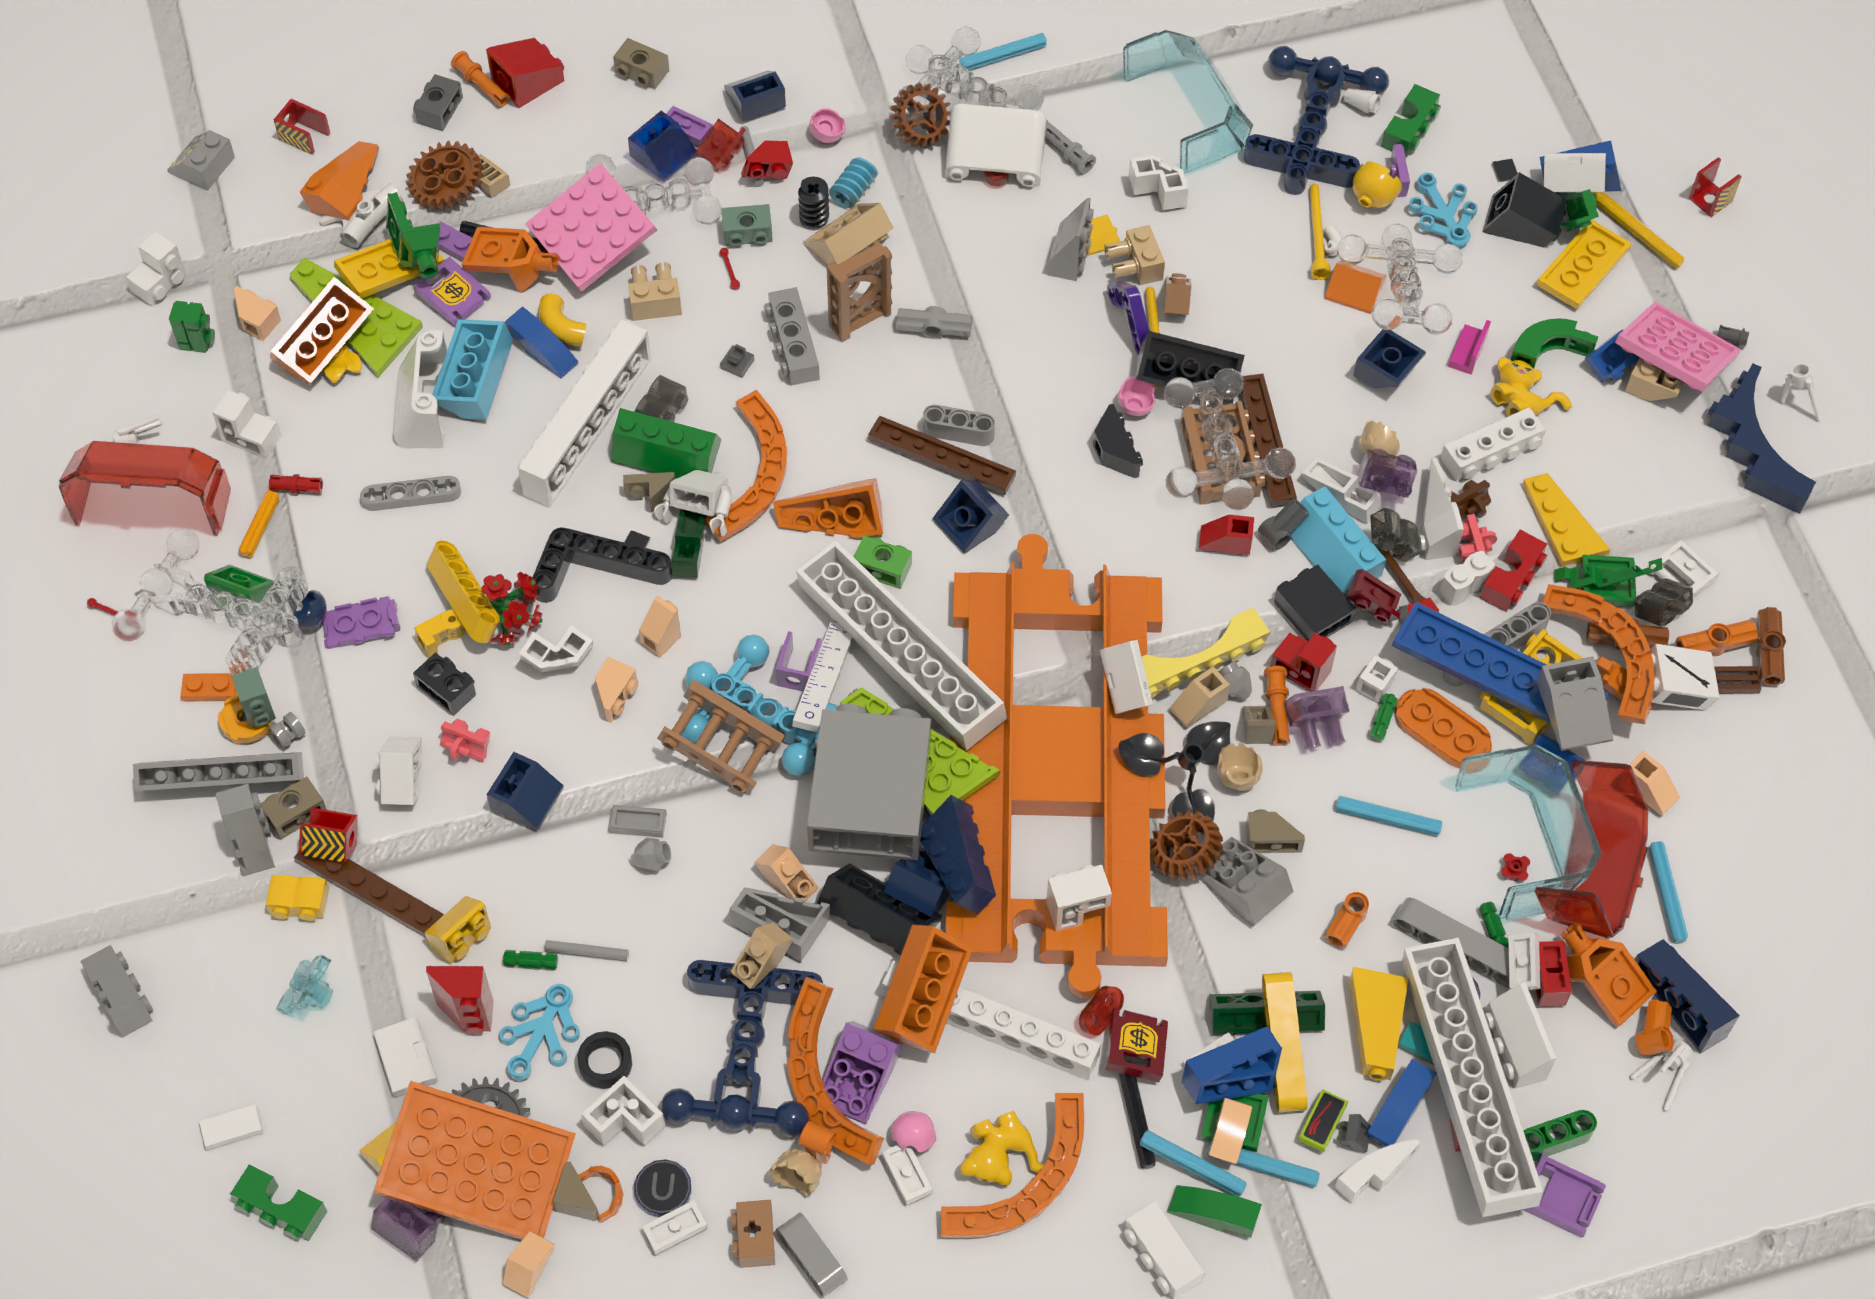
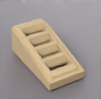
M480 154L481 164L486 168L482 171L483 175L485 176L490 172L486 177L479 178L481 182L480 187L492 198L510 186L509 175Z

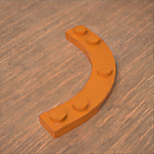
M757 390L737 400L736 407L751 425L759 439L762 452L761 463L753 486L749 487L739 499L730 505L728 516L724 518L727 533L721 536L720 527L715 529L714 536L719 542L741 531L759 518L776 498L785 477L787 446L783 428L777 415ZM717 515L710 516L705 519L706 526L710 529V531V520L717 517Z
M1548 584L1543 603L1549 606L1551 613L1588 621L1603 630L1617 644L1625 659L1627 668L1626 687L1619 708L1618 719L1645 725L1655 689V670L1649 644L1639 626L1620 607L1616 608L1599 595L1579 589Z
M805 977L791 1016L788 1031L790 1059H787L793 1092L797 1102L807 1109L812 1122L836 1133L833 1143L834 1147L866 1164L874 1165L884 1138L855 1124L843 1115L830 1099L819 1071L817 1059L818 1034L824 1012L834 988L812 978Z
M1055 1093L1054 1141L1045 1165L1034 1179L1013 1197L982 1206H941V1238H975L1001 1234L1028 1223L1056 1200L1069 1182L1081 1153L1084 1137V1093Z

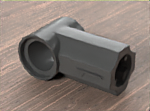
M1292 499L1276 516L1266 519L1259 526L1258 532L1274 551L1279 550L1288 544L1291 540V533L1309 516L1308 510L1297 499Z

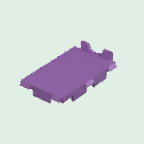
M388 596L381 597L379 600L375 597L360 601L361 604L348 603L335 606L334 610L327 611L323 620L326 635L324 640L325 647L332 649L376 638L394 636L395 631L401 630L395 600H390Z

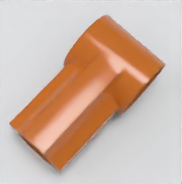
M1352 892L1346 896L1343 906L1325 933V938L1331 944L1338 948H1346L1359 925L1366 918L1369 907L1367 896L1360 892ZM1357 905L1362 910L1359 912L1352 911L1349 908V906Z
M1657 999L1648 1002L1644 1029L1638 1032L1636 1036L1637 1048L1644 1057L1673 1049L1674 1038L1670 1031L1672 1006L1668 1002Z
M809 1121L801 1133L798 1144L805 1147V1151L813 1155L820 1164H827L831 1157V1148L835 1141L836 1133Z

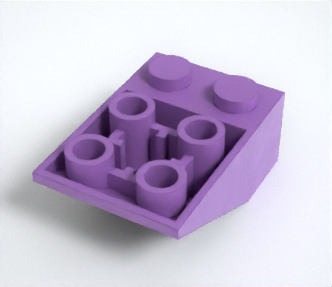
M855 1021L845 1023L822 1081L830 1099L843 1114L865 1124L868 1122L895 1067L903 1043L894 1041L878 1031Z

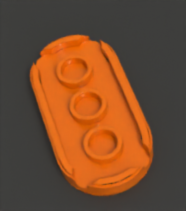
M1431 689L1408 690L1399 698L1395 717L1400 728L1444 761L1460 769H1474L1487 761L1492 750L1491 736L1487 728Z

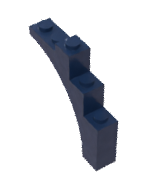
M1752 363L1748 372L1743 370L1737 381V384L1740 385L1739 388H1733L1729 396L1723 394L1719 403L1713 402L1708 412V415L1712 416L1708 426L1729 435L1726 446L1729 447L1726 457L1748 467L1744 474V477L1748 478L1744 486L1745 489L1800 514L1816 481L1798 472L1784 461L1763 434L1756 416L1754 403L1756 380L1762 367Z

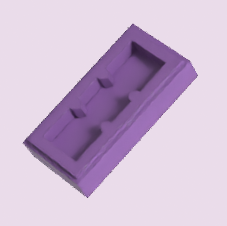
M1402 144L1393 146L1390 164V176L1392 178L1397 176L1402 184V190L1397 197H1406L1410 184Z

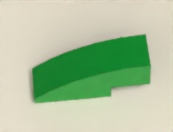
M1177 1185L1167 1213L1223 1232V1229H1227L1251 1238L1262 1204L1227 1193Z

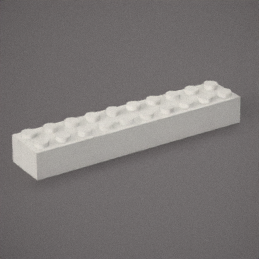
M836 540L796 570L800 587L831 618L838 622L966 751L1007 719L1004 702Z
M1459 938L1405 948L1402 967L1405 976L1409 978L1408 986L1482 1217L1539 1206L1543 1189Z

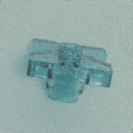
M321 954L316 956L312 962L307 959L301 961L289 983L290 988L282 995L276 1010L287 1015L292 1013L295 1008L303 1010L308 1005L312 1007L317 1006L322 1009L329 1002L333 994V989L329 987V983L321 979L331 960Z

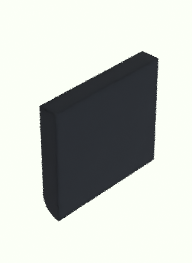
M1513 159L1492 162L1500 182L1510 181L1518 174Z
M631 530L624 543L646 548L650 537Z

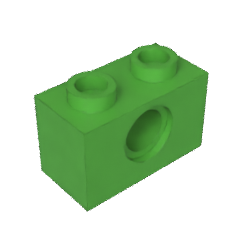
M863 536L854 555V558L880 583L898 589L902 588L912 565V551L900 545L895 546L885 543L876 537Z

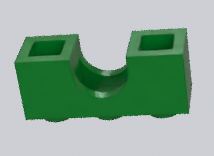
M1414 84L1404 100L1401 114L1410 119H1402L1394 115L1384 131L1381 147L1393 151L1394 145L1402 144L1406 158L1411 150L1415 151L1420 143L1421 134H1426L1429 130L1430 120L1432 118L1435 119L1441 109V105L1438 104L1440 94Z
M249 1164L230 1193L235 1202L234 1207L244 1214L249 1215L252 1212L260 1216L259 1220L270 1227H274L275 1224L284 1229L283 1232L295 1240L301 1237L309 1241L327 1214L324 1203L299 1189L287 1203H273L272 1197L279 1187L275 1178Z

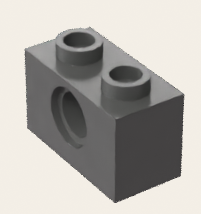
M434 74L431 81L426 83L420 99H417L414 103L413 112L416 115L417 124L444 131L463 98L461 83Z

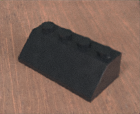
M1146 331L1144 332L1138 355L1136 380L1233 404L1245 355Z
M850 863L827 877L816 903L821 905V902L830 904L831 916H838L847 921V925L851 928L862 930L868 933L874 941L889 945L899 955L902 954L912 925L936 927L942 918V915L939 913L930 917L884 893L886 883Z

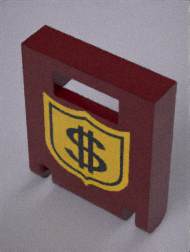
M1113 1008L1110 1016L1105 1070L1159 1083L1164 1072L1168 1020L1162 1019L1158 1026L1157 1018L1127 1010H1124L1121 1017L1119 1016L1120 1009ZM1123 1055L1148 1060L1149 1062L1146 1067L1123 1061Z

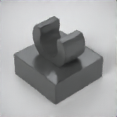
M738 344L732 345L720 362V367L729 373L743 378L754 362V354L747 352L746 348Z
M1349 1114L1348 1121L1339 1123V1127L1343 1131H1347L1346 1135L1337 1136L1336 1140L1343 1146L1350 1145L1356 1152H1367L1370 1137L1366 1134L1371 1125L1360 1114Z

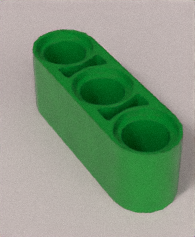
M1578 1110L1523 1130L1526 1141L1532 1142L1536 1146V1149L1529 1148L1533 1162L1541 1159L1542 1155L1548 1157L1585 1144L1593 1135L1597 1127V1120L1590 1111ZM1576 1123L1585 1125L1587 1130H1580ZM1550 1132L1558 1133L1562 1139L1556 1140L1552 1138Z

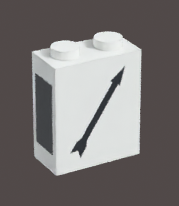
M1655 644L1650 649L1655 670V689L1652 703L1706 711L1720 698L1711 652Z

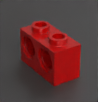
M1565 941L1539 942L1540 989H1536L1538 1006H1566L1572 989Z

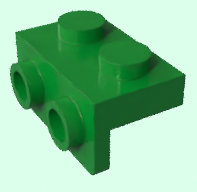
M1590 189L1563 197L1567 199L1565 208L1569 221L1561 223L1560 229L1566 227L1568 231L1580 229L1591 225V220L1599 217L1596 209L1597 201Z

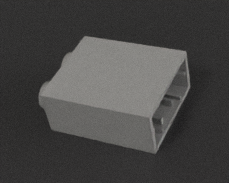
M842 704L837 706L835 710L822 709L807 822L809 851L918 861L931 746V719L921 718L918 712L905 708L892 710L889 715L867 713L865 708L855 704Z

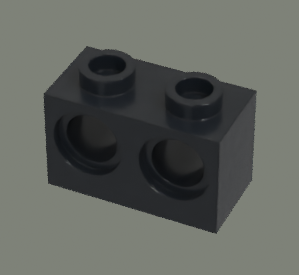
M436 652L413 672L416 686L453 716L476 696L474 679L467 672L461 673L457 670L455 664L448 657L442 658ZM436 673H442L439 676H433ZM455 688H461L458 691H452Z

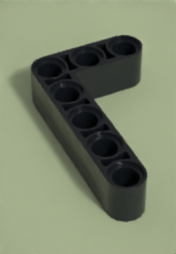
M559 527L551 532L533 574V578L537 583L536 599L542 603H548L557 597L570 563L656 585H664L671 581L672 565L670 557L664 552Z

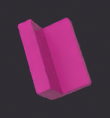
M1486 320L1482 330L1464 325L1448 367L1472 375L1486 341L1491 321Z

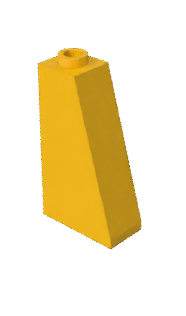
M1353 967L1349 986L1362 1075H1367L1377 1081L1391 1080L1395 1067L1409 978Z

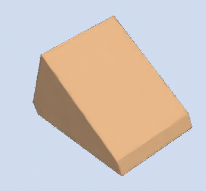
M529 1231L507 1258L503 1285L530 1298L556 1244Z

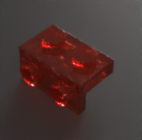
M718 118L693 156L715 172L721 166L726 168L734 157L730 154L732 150L735 149L737 151L745 139L742 135L746 129L742 127L737 132Z

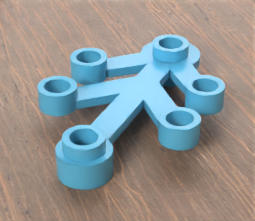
M1429 172L1423 173L1418 178L1416 188L1421 194L1429 195L1436 208L1424 205V201L1419 197H1413L1409 201V211L1423 214L1419 221V228L1422 231H1431L1445 236L1448 244L1454 248L1464 247L1470 241L1471 234L1467 227L1477 213V204L1472 201L1465 202L1462 209L1463 216L1457 224L1454 215L1461 200L1466 197L1467 187L1464 184H1455L1452 189V198L1447 206L1436 188L1437 180L1435 176ZM1434 218L1443 221L1446 226L1434 223Z
M554 984L546 991L544 997L527 1003L519 1002L515 1004L512 1012L514 1018L519 1022L526 1021L532 1012L542 1009L546 1010L542 1017L513 1027L505 1026L500 1030V1040L504 1045L508 1046L514 1044L518 1037L533 1032L522 1054L512 1057L508 1062V1071L514 1080L522 1081L529 1077L531 1074L530 1062L544 1037H546L550 1049L549 1057L551 1063L556 1067H560L567 1062L566 1051L561 1048L552 1023L558 1013L564 1026L562 1033L565 1041L573 1043L579 1039V1028L574 1024L568 1008L572 1004L573 995L570 988L566 985ZM557 996L564 997L560 1002L554 1001ZM519 1009L526 1010L525 1014L518 1015L516 1013ZM569 1030L576 1031V1034L573 1036L566 1035ZM506 1033L513 1034L510 1039L503 1038ZM556 1054L563 1055V1058L560 1060L553 1059ZM519 1067L525 1068L523 1073L517 1074L515 1072Z

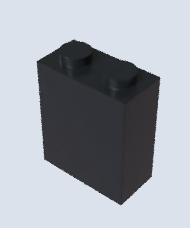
M1318 564L1311 569L1306 568L1302 570L1296 578L1291 581L1282 582L1276 589L1274 603L1307 641H1309L1314 633L1329 637L1354 621L1356 607L1346 598L1344 593Z

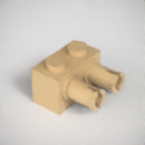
M1150 225L1126 230L1124 241L1104 245L1107 260L1125 255L1129 257L1128 261L1112 263V273L1115 279L1135 274L1140 285L1163 280L1165 261Z
M664 262V271L662 270L661 263L655 266L657 280L653 281L647 280V269L645 266L639 265L640 274H638L637 265L631 268L633 283H628L633 321L682 315L677 278H672L671 265Z

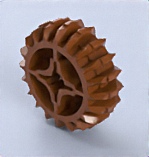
M916 83L915 87L908 85L906 90H900V97L896 96L893 98L897 105L890 106L889 109L895 112V114L890 115L889 119L896 122V124L891 125V128L899 129L896 136L901 137L904 135L903 143L906 144L911 141V147H917L919 144L920 148H925L927 144L934 146L935 140L938 142L942 141V134L945 135L949 132L945 126L950 125V120L947 119V116H951V111H947L946 107H949L951 103L943 102L946 97L945 94L938 96L939 88L935 87L931 90L930 84L922 86L921 83ZM913 97H923L930 103L923 106L919 101L916 102ZM906 109L909 112V119L907 121L905 117ZM926 110L923 112V119L916 121L919 118L918 112ZM934 111L936 112V122H934L932 116ZM919 125L922 129H926L928 134H918L912 128Z
M1188 810L1184 816L1177 811V817L1174 819L1167 816L1168 822L1166 824L1159 823L1161 830L1153 831L1155 839L1150 841L1152 848L1150 854L1155 866L1160 869L1163 875H1169L1174 881L1180 878L1181 881L1186 882L1189 876L1196 881L1197 874L1199 873L1206 876L1205 870L1207 868L1214 869L1213 861H1219V852L1224 851L1221 843L1223 842V836L1219 832V827L1208 815L1203 816L1199 811L1193 814ZM1201 833L1205 835L1204 844H1200L1199 837ZM1170 847L1174 849L1172 859L1168 857Z

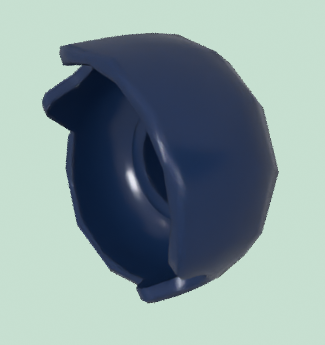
M311 590L308 591L305 598H300V602L303 604L302 609L293 611L291 614L290 622L294 627L301 629L317 628L326 616L327 604L325 598L319 591Z

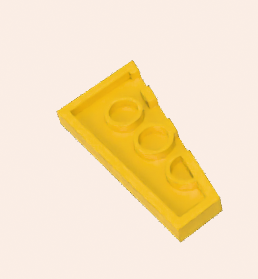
M1548 473L1524 479L1522 485L1561 567L1581 562L1582 555H1609L1611 549Z

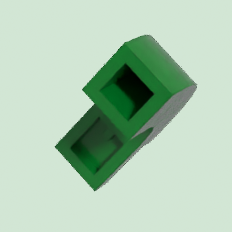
M1561 318L1543 320L1531 325L1520 335L1510 360L1524 361L1534 369L1538 358L1543 353L1554 349L1566 350L1587 357L1594 351L1599 336L1575 329L1578 321Z

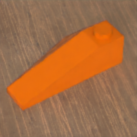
M358 141L315 172L300 191L309 210L312 213L349 220L356 211L358 203L363 199L361 193L363 187L368 184L367 175L374 166L379 146Z
M876 478L851 482L773 502L778 527L802 531L811 530L825 532L830 535H847L851 538H863V536L869 537L884 533L882 502Z

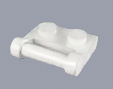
M1682 540L1657 559L1662 558V567L1667 564L1690 587L1688 589L1684 587L1665 568L1651 573L1653 576L1657 575L1680 596L1679 600L1685 605L1715 581L1719 574ZM1656 564L1651 565L1650 568L1654 569Z

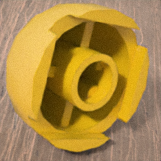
M1369 161L1365 165L1362 163L1353 177L1352 189L1362 206L1366 208H1384L1391 204L1401 192L1402 184L1399 178L1396 176L1393 179L1388 175L1390 172L1388 168L1379 163Z

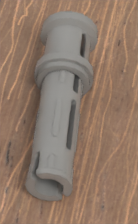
M1046 119L1045 138L1062 151L1065 160L1074 163L1080 173L1085 174L1089 172L1096 163V157L1085 152L1080 143L1072 142ZM1052 133H1053L1057 138H1059L1061 141L1057 140V139L1052 135Z

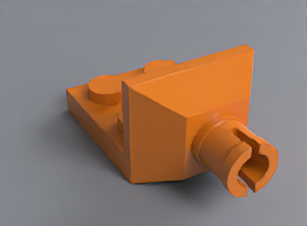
M477 227L461 265L464 271L508 273L518 292H524L538 279L541 271L555 273L559 267V257L557 253H542L525 229Z
M1579 923L1566 928V931L1561 933L1562 939L1571 948V952L1567 955L1570 982H1583L1614 1026H1621L1657 992L1623 943L1600 938L1590 939Z

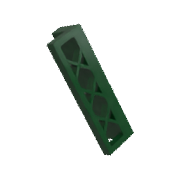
M1295 991L1299 1031L1325 1030V1002L1321 991ZM1263 992L1209 994L1213 1034H1227L1228 1032L1230 1034L1252 1033L1267 1027Z

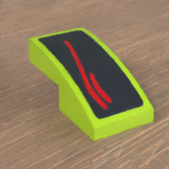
M1322 1089L1298 1141L1324 1153L1349 1101Z

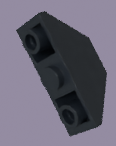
M1114 403L1109 404L1094 431L1093 447L1101 465L1132 478H1137L1140 474V466H1143L1141 454L1139 451H1135L1133 437L1130 432L1125 430L1122 413L1117 412Z

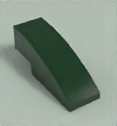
M684 509L680 510L672 556V576L698 578L707 515Z

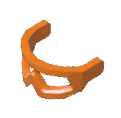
M600 1165L591 1166L588 1170L580 1173L578 1176L582 1182L596 1176L604 1177L615 1185V1196L609 1210L600 1214L598 1218L602 1223L616 1215L622 1206L624 1194L615 1172L610 1168Z

